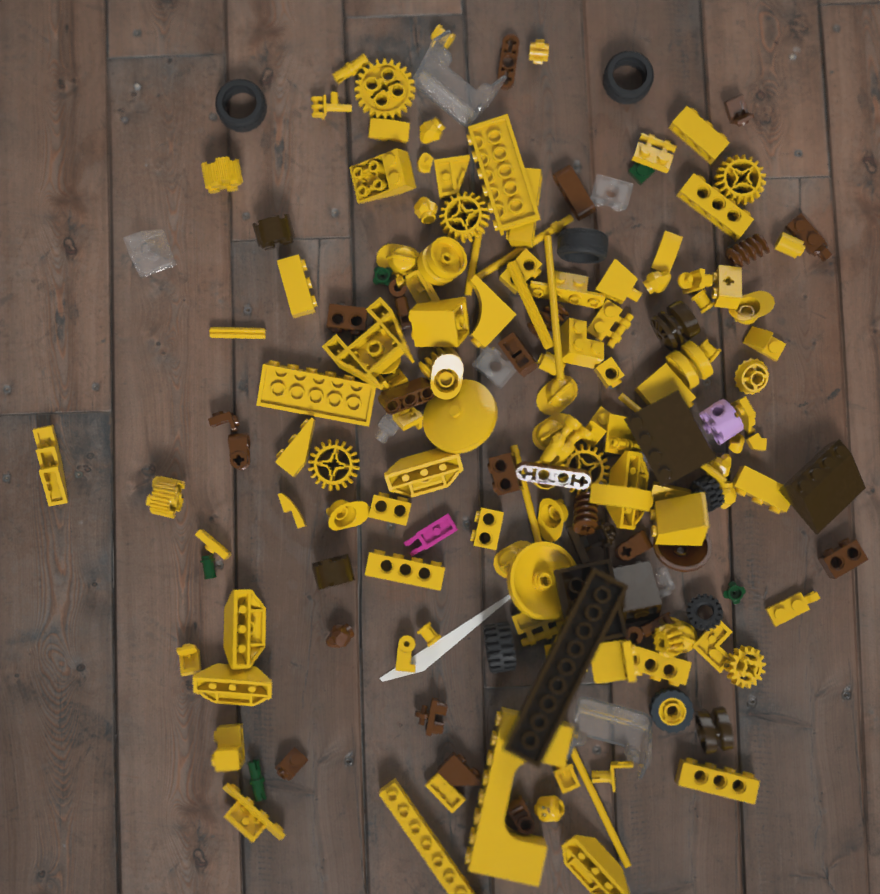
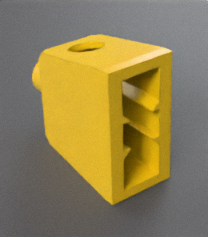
M614 259L594 291L605 294L606 299L622 304L627 297L637 303L642 295V292L633 287L638 278L616 259Z

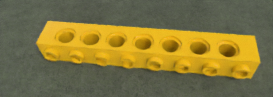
M394 778L380 788V797L448 894H476L398 780Z

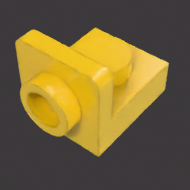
M414 407L392 414V419L403 431L414 425L418 430L422 428L423 415Z

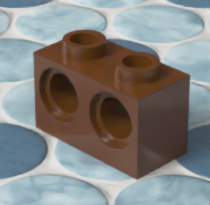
M329 303L327 328L331 329L332 333L342 334V331H348L350 335L361 336V333L366 332L368 319L366 308ZM336 315L343 317V321L339 324L333 322V318ZM356 317L362 319V323L359 326L352 325V320Z
M514 332L497 343L518 373L523 377L539 367L536 360Z
M514 452L488 458L489 463H487V467L494 479L492 481L493 490L495 493L497 492L498 496L524 489L522 480H519L516 476L517 461ZM500 460L506 463L504 470H500L498 467ZM505 478L509 479L511 483L509 489L503 486Z
M846 538L838 543V547L834 549L829 548L822 552V556L818 560L829 578L837 579L869 560L857 539L849 540V538ZM850 547L853 549L852 557L847 555V550ZM833 557L837 560L835 567H832L830 563Z

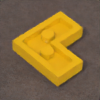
M722 621L714 630L713 628L710 631L705 630L695 640V644L692 645L718 673H721L729 665L725 661L731 659L720 647L732 633Z

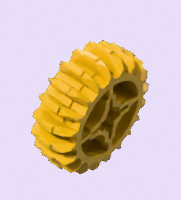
M738 154L734 155L733 159L728 157L726 162L723 161L720 164L721 167L717 168L716 172L718 174L714 177L718 181L714 184L715 187H720L719 190L724 194L723 196L730 198L731 201L734 200L736 206L740 202L743 206L747 204V201L753 203L754 198L758 199L760 197V193L764 191L762 186L766 184V181L763 180L766 174L761 173L764 168H758L759 161L753 163L752 156L747 160L745 154L741 158H739ZM735 167H741V168H744V169H746V170H745V171H740V170H738L737 168H736V169H734V168H735ZM727 174L729 175L728 178L731 180V186H730V187H729V185H728V183H727V179H726V175H727ZM750 174L753 177L754 186H752V182L749 179ZM745 175V177L742 179L743 181L735 185L738 179L742 178ZM740 189L747 193H737L735 190Z
M466 191L461 196L457 192V198L454 199L453 196H450V203L444 201L447 207L441 208V212L444 214L439 215L440 220H443L440 222V226L444 227L442 231L445 234L448 233V237H454V240L457 242L460 238L462 243H465L467 238L470 242H473L472 237L475 236L479 239L478 233L485 234L483 227H489V224L486 222L490 220L488 215L489 208L486 207L487 203L482 201L481 196L476 197L473 192L468 195ZM466 204L473 205V206L477 207L478 209H476V210L466 209V208H465V205H466ZM458 208L457 213L452 215L453 212ZM464 212L467 215V219H465L466 223L464 222V220H462ZM477 220L476 224L471 227L472 222ZM452 225H462L465 230H456Z
M329 439V446L321 442L323 447L321 450L317 446L314 448L318 452L317 455L310 453L315 458L314 461L308 460L309 464H314V467H309L308 471H315L310 477L312 479L318 477L315 483L318 485L322 481L321 488L323 489L329 484V491L333 490V485L339 491V484L347 488L345 483L347 480L349 483H353V480L350 479L351 475L354 477L358 476L356 473H353V470H360V467L354 466V463H359L360 460L353 459L357 452L350 454V451L353 449L351 445L345 449L347 444L345 441L339 446L338 439L335 440V445H332V440ZM333 450L329 460H320L325 452ZM339 450L348 456L350 464L340 462ZM334 460H337L336 463H339V465H342L343 467H335V469L332 471V467H329V465H326L325 463L330 464L333 463ZM319 466L328 468L329 480L321 475ZM339 470H348V473L342 479L335 481Z
M579 444V450L574 446L573 453L569 455L561 466L569 467L570 461L575 457L576 469H581L580 465L583 467L592 466L588 469L590 475L594 468L598 467L599 469L596 480L594 482L591 480L590 486L586 489H577L576 494L581 493L582 490L583 492H588V489L591 491L592 483L599 484L601 482L606 484L607 481L602 477H609V473L604 472V470L610 469V466L603 465V463L608 461L607 458L601 460L600 457L604 453L600 452L597 455V447L590 451V444L586 446V450H584L583 444ZM580 454L591 456L595 462L586 463ZM564 473V477H561L559 480H566L568 474ZM570 488L569 492L572 493L575 488Z

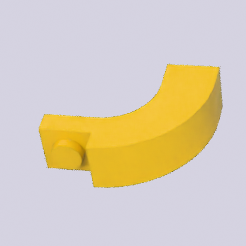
M592 483L589 503L650 512L653 505V497L651 491Z

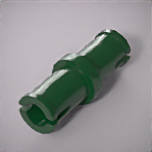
M255 759L252 762H247L251 778L249 783L253 788L254 801L259 802L262 801V798L263 800L267 799L264 787L265 777L262 776L260 760Z

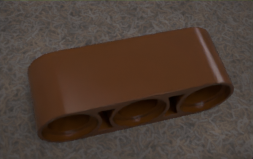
M567 165L552 174L558 189L578 221L596 212L595 205L571 165Z
M419 377L382 391L378 396V402L388 414H395L430 401L435 395L431 390V383L425 377Z

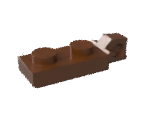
M801 213L785 226L792 236L804 241L803 245L809 255L812 254L814 257L817 255L823 262L832 255L827 248L828 244Z

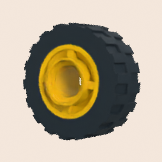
M667 687V689H660L661 691L655 693L649 704L651 719L662 731H667V733H678V731L685 730L690 725L691 720H693L694 709L692 702L683 691L677 688ZM675 706V712L667 714L668 707Z

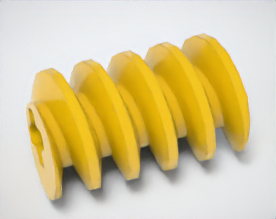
M438 347L436 349L437 354L434 352L430 353L432 359L424 358L426 364L421 361L418 362L421 372L430 383L432 367L438 357L444 354H452L461 360L453 347H443L444 350Z

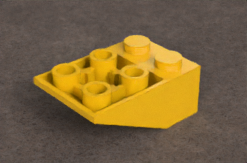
M398 148L349 167L359 204L399 195L416 188L409 154L407 151Z

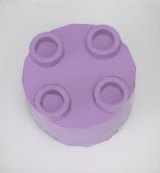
M725 399L718 400L699 413L700 418L704 422L702 425L703 429L707 434L711 433L718 445L723 444L744 429L740 417L736 418L734 415L735 409Z

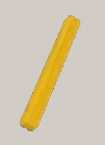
M511 261L507 264V269L545 350L554 346L553 340L517 262Z

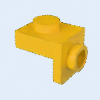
M400 368L396 370L395 374L391 373L385 378L381 374L378 375L380 379L378 382L382 386L383 391L409 382Z
M184 644L182 647L176 648L180 661V674L182 676L193 675L201 671L200 651L196 645Z
M565 763V768L555 766L557 770L553 774L562 794L581 786L574 772L573 764L567 765Z

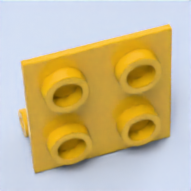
M615 414L608 415L605 452L622 455L625 450L641 451L624 420L627 417Z

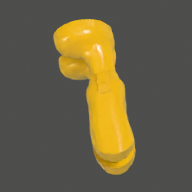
M568 414L564 419L562 430L552 437V440L542 453L540 461L544 464L561 466L574 451V444L580 439L591 440L594 435ZM571 431H573V432L571 433V435L569 436V438L566 439V437L569 435V433H570Z

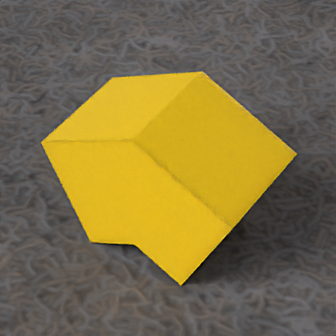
M755 433L745 439L751 450L766 451L767 438H761L759 433Z

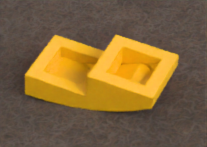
M370 118L368 138L407 143L410 123Z
M665 230L651 268L661 272H670L683 237Z
M284 493L278 494L284 513L292 511L297 528L307 526L294 502Z

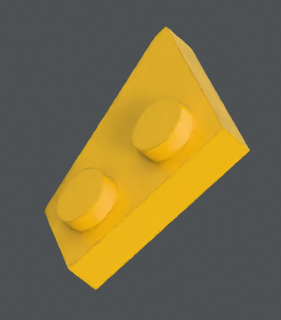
M470 155L434 160L439 199L450 196L454 197L457 192L459 193L470 161Z
M746 396L730 403L736 411L734 413L736 418L740 417L747 435L754 433L755 429L753 426L755 425L756 413Z

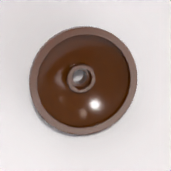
M707 533L702 546L655 545V538L653 539V549L660 562L668 568L679 572H691L700 569L707 563L712 551L711 540Z

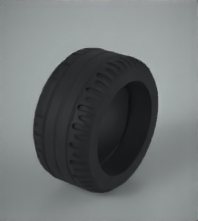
M623 51L614 55L607 63L603 73L604 90L613 101L629 105L641 101L648 94L653 84L654 70L652 64L643 54L634 51ZM620 66H632L641 73L643 85L635 90L622 89L614 81L613 71Z
M234 79L225 83L217 93L215 100L217 114L222 123L230 130L242 133L256 129L264 121L267 113V104L261 89L255 83L245 79ZM247 93L255 97L257 101L256 108L248 117L236 119L227 114L226 106L233 96Z
M591 228L565 229L558 236L557 254L561 259L573 263L592 264L602 262L607 257L608 236L602 231Z

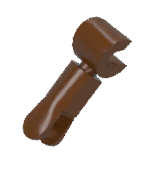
M394 279L389 284V292L391 296L396 298L394 303L401 329L404 332L406 329H412L410 321L402 323L401 319L402 317H409L410 312L407 297H404L406 286H403L399 292L395 291L394 287L397 283L396 279Z
M667 612L640 625V629L638 627H630L627 629L628 636H624L623 639H629L630 634L633 633L636 635L635 643L638 645L642 641L643 636L647 638L655 634V629L661 626L658 621L659 619L663 618L665 624H674L675 621H672L669 615L671 613Z

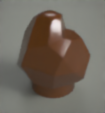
M346 623L333 626L329 636L326 638V645L333 648L347 646L351 638L354 637V632L350 625Z

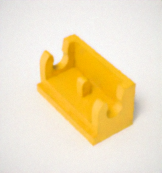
M419 268L405 276L404 282L416 304L440 300L431 283L426 281L421 275Z

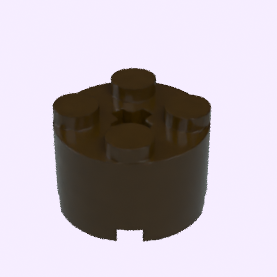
M284 214L285 218L282 219L277 215L259 220V225L256 223L252 224L258 247L266 251L276 248L275 244L280 243L285 246L294 243L295 234L289 214Z
M348 554L311 563L318 590L355 580Z

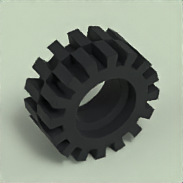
M703 475L690 484L691 494L705 492L707 512L717 509L725 502L723 499L725 496L722 494L723 490L719 488L720 484H716V480L712 479V476Z
M699 594L696 598L693 597L691 599L692 601L688 603L686 612L690 623L696 629L710 631V629L713 628L714 630L717 625H720V621L723 619V609L717 598L715 599L712 595L707 596V594H703V596H700ZM704 605L709 606L713 611L712 616L706 620L699 618L697 615L698 609Z

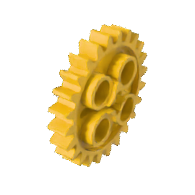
M384 58L382 64L377 59L376 65L369 62V69L363 67L364 74L358 73L360 80H355V84L359 87H355L354 90L355 93H359L355 97L356 100H360L358 102L359 107L364 106V113L370 111V117L376 114V117L379 119L381 116L384 119L390 116L392 120H394V114L401 117V110L407 113L406 105L412 106L410 100L415 99V95L412 93L416 92V89L413 87L415 84L414 79H410L412 77L411 72L406 74V66L400 69V62L395 66L393 59L388 64ZM389 74L392 75L393 78L390 80L384 79V76ZM370 84L377 85L375 89L368 88ZM396 90L403 92L400 96L393 94ZM379 100H385L386 104L378 105L377 102Z

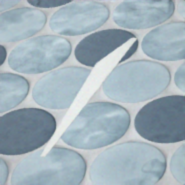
M510 594L454 629L430 647L414 655L411 659V664H416L415 673L426 670L511 598ZM396 668L380 677V679L384 682L414 673L395 671Z

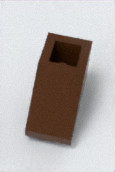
M453 751L437 768V772L451 786H479L482 783L480 772L475 767L470 768L466 764V758L461 753L457 755Z

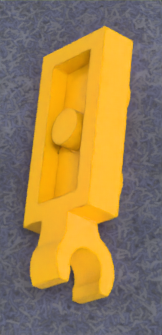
M812 591L804 596L801 592H797L765 610L773 626L776 627L810 610L807 604L821 598L817 591Z

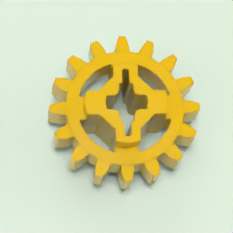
M740 645V649L734 648V654H728L731 659L725 661V663L729 664L725 671L729 672L726 677L731 679L732 684L740 688H751V684L757 685V679L762 680L760 674L765 673L762 667L766 663L761 661L764 656L759 654V650L748 645L747 647Z

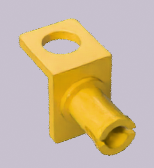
M611 761V768L609 770H592V783L610 782L612 784V792H615V768H633L634 761Z

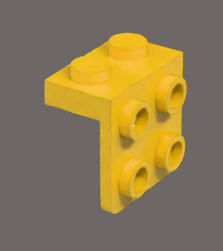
M624 639L601 643L591 663L595 683L621 680L628 682L636 681L639 671L637 664H634L633 661L636 651L631 641Z

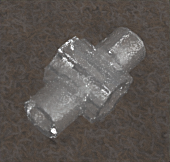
M385 413L377 426L380 429L374 438L385 444L390 435L395 436L400 427L392 419V414Z

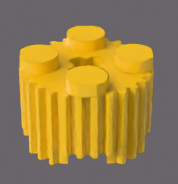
M228 156L218 157L211 164H207V162L201 164L205 188L211 194L218 193L222 189H227L229 192L236 191L238 186L243 183L239 159L232 161Z
M155 476L152 482V494H149L146 499V505L150 506V512L174 519L176 511L180 512L183 506L184 498H182L181 491L185 489V482L164 476Z

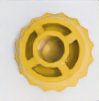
M750 358L749 360H744L741 365H738L734 380L740 392L752 395L758 393L765 388L768 382L769 373L767 366L758 359Z

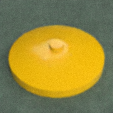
M462 379L460 392L455 397L444 400L435 395L432 400L427 402L423 413L425 434L438 449L444 452L458 454L471 451L484 443L491 435L498 416L496 401L490 391L481 383Z
M551 542L532 543L521 548L515 554L508 568L507 586L513 603L522 613L537 620H551L563 616L553 570L576 566L572 556L564 548Z

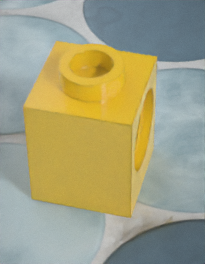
M612 357L594 369L606 388L612 386V388L616 387L622 382L621 378L625 376ZM610 369L614 372L615 376L613 379L606 377V370Z

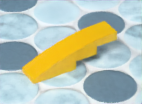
M48 425L34 428L32 431L37 445L36 454L40 465L39 474L48 506L68 503L65 475L54 426Z

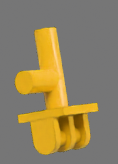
M338 92L330 93L331 104H326V95L311 97L313 105H311L313 110L311 117L324 120L327 111L352 112V104H338Z

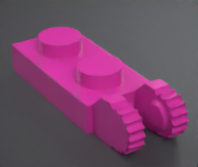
M446 514L415 533L416 535L405 541L404 545L409 546L415 540H420L422 546L410 552V555L414 556L451 535L458 528L450 515Z

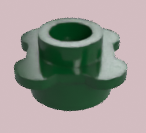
M375 267L373 283L375 285L384 284L389 286L391 282L390 276L393 272L392 269L389 267Z
M734 581L728 583L727 590L723 592V597L732 600L734 604H739L746 590L744 587L737 586Z

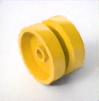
M445 236L433 241L420 252L418 257V268L421 275L426 281L437 286H443L451 282L465 270L467 265V255L464 248L453 238Z
M688 340L680 346V352L674 350L666 356L668 366L689 390L699 384V378L705 380L713 375V368L708 358L693 341Z

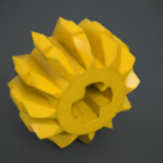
M664 624L655 629V634L652 635L655 639L653 643L656 645L655 650L659 651L660 656L672 658L682 653V649L685 647L683 644L684 638L681 636L682 631H678V627L672 624Z

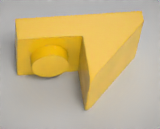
M751 326L742 342L773 361L778 360L786 346L784 342L772 336L773 332Z
M600 406L585 426L594 437L591 440H581L594 448L607 432L608 415L611 413Z

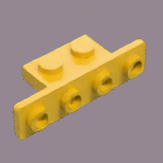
M555 271L557 301L601 309L605 300V294L587 291L589 279L587 276ZM530 281L529 291L532 297L549 300L548 283Z
M229 783L224 785L222 789L236 802L223 817L249 841L253 843L265 828L278 840H282L286 836L283 833L284 829L277 823L273 824L268 819L269 816L266 812L256 809L254 807L255 803L247 796L244 798L239 793L240 789L233 783L231 785Z

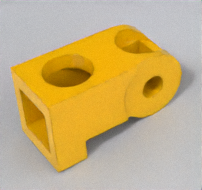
M403 636L398 642L395 671L416 672V664H411L412 651L416 646V641L412 636Z

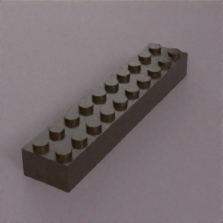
M590 568L501 747L504 751L540 769L629 588L628 585L595 568Z

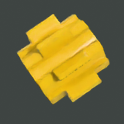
M540 39L530 42L529 60H534L533 64H542L543 61H547L549 43H544V40Z

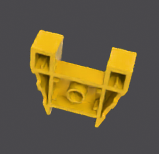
M379 297L366 308L370 317L375 322L373 326L348 347L336 334L322 348L339 368L382 390V386L376 379L379 374L403 354L412 363L415 361L396 315L388 304Z

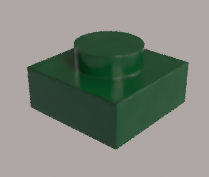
M638 162L628 170V173L640 186L655 172L653 168Z

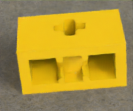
M718 265L716 272L712 274V284H714L711 297L714 299V307L738 309L742 300V267Z

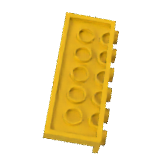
M508 114L468 126L470 134L466 135L469 146H474V151H471L474 162H478L480 166L476 168L479 179H484L485 185H482L485 197L489 196L490 202L487 203L490 214L494 213L496 218L492 220L495 231L499 230L502 236L506 230L541 220Z
M269 360V363L263 364L257 406L370 426L376 387L363 380L355 379L353 375L344 374V377L336 376V372L325 371V373L317 372L318 369L306 367V370L299 369V365L295 364L282 366L279 361Z

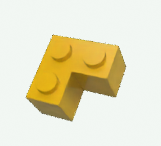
M568 318L560 326L563 363L594 369L604 360V342L587 339V321Z
M243 723L219 725L216 731H214V742L217 743L218 748L212 754V766H215V772L240 770L246 762Z

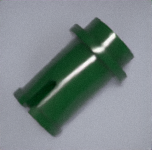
M213 554L201 556L202 560H200V563L203 565L204 580L216 578Z

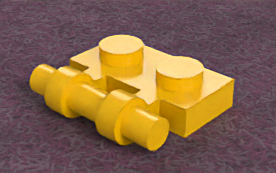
M641 133L639 140L646 143L638 142L632 161L668 173L674 155L667 153V151L675 153L677 146L671 144V141L666 139L665 141L657 139L655 135ZM651 145H654V146L659 147V148H662V149H661V150L656 149V148H654V147H651Z
M607 299L587 328V333L600 342L607 336L610 338L607 345L610 348H614L616 343L621 341L624 331L631 326L630 322L634 316L627 313L625 318L620 317L619 315L623 309ZM614 322L619 324L615 333L610 331Z
M522 612L511 616L518 635L526 632L527 637L520 640L523 647L527 645L533 646L536 642L545 638L547 640L551 639L553 635L559 632L556 626L550 629L548 627V623L553 622L554 619L537 620L528 617ZM542 626V632L532 634L531 630Z

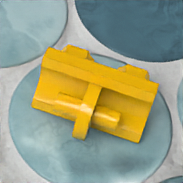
M697 269L689 273L684 272L680 274L677 281L678 285L683 289L682 294H689L702 290L705 287H711L713 276L705 274V269Z

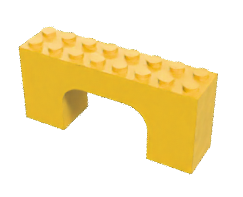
M501 707L500 712L497 711L494 723L497 727L496 731L492 730L490 742L492 750L488 749L486 756L488 768L484 769L482 774V785L484 786L478 792L479 808L475 807L473 819L475 827L470 829L469 844L471 845L466 847L465 864H468V871L539 887L547 851L544 837L533 834L523 835L519 831L510 828L504 821L514 774L518 767L526 762L501 748L519 712L518 710ZM562 722L542 763L565 768L573 731L569 722Z

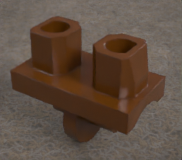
M432 697L429 713H427V705H422L421 711H415V716L419 717V725H424L425 719H428L426 727L427 736H431L432 733L443 734L444 722L434 721L435 714L446 716L448 707L447 704L439 702L438 698Z

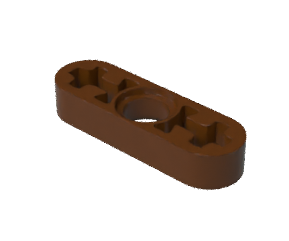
M514 34L506 35L502 42L497 84L502 90H509L514 85L519 50V38ZM509 41H513L514 44L512 52H508L509 45L507 43ZM511 58L514 64L509 67L505 66L503 60ZM505 72H509L507 84H504L503 81Z

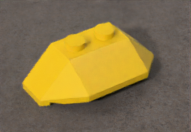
M435 448L399 459L384 473L390 492H396L412 498L449 487L464 469L459 453H447Z
M625 450L610 469L609 485L647 490L649 473L643 460V454ZM606 505L617 528L634 530L636 524L645 513V511Z
M252 589L232 590L224 607L223 648L231 669L251 668L265 648L266 607Z
M217 663L193 675V692L216 704L255 706L272 698V680L256 666L246 669H231L229 664Z
M575 835L562 844L564 864L591 894H630L621 865L596 838Z

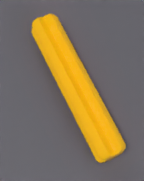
M210 327L209 336L211 338L265 339L266 329Z

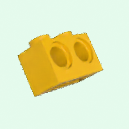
M527 249L514 260L517 262L527 286H529L527 282L531 278L536 279L542 272L540 270L542 263ZM530 262L534 268L526 270L523 264ZM506 269L500 275L499 280L516 295L518 293L517 288L511 282V275L508 269Z
M379 492L378 495H373L369 513L370 518L407 526L412 503H408V498L397 496V500L389 498L390 494ZM379 501H385L387 504V508L383 512H379L376 509V504ZM403 505L406 512L403 516L395 514L396 506Z
M486 508L476 511L474 522H477V528L472 530L470 541H473V546L492 550L497 549L504 512ZM487 513L494 517V521L490 525L485 524L483 521V517ZM483 532L488 533L490 536L489 542L485 544L479 540V536Z

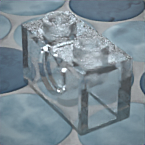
M597 174L590 198L594 205L611 206V209L616 211L626 210L634 184ZM606 191H613L615 197H608Z
M487 346L472 363V366L501 390L517 370L514 369L515 367L510 360L507 359L505 361L500 357L501 353L496 348H489ZM497 362L500 364L501 369L493 371L490 368V364Z

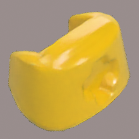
M422 153L416 165L418 172H430L433 157L429 153Z
M736 434L730 438L728 449L734 453H740L745 442L744 436Z

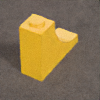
M475 274L468 282L473 287L479 301V317L474 330L469 336L472 338L470 341L477 348L481 347L483 349L517 314Z

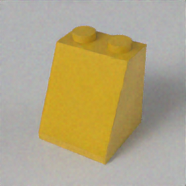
M466 297L419 303L409 312V321L412 324L411 337L414 340L415 347H459L470 333Z
M705 492L655 501L653 509H650V520H653L651 537L655 538V545L702 546L709 527Z

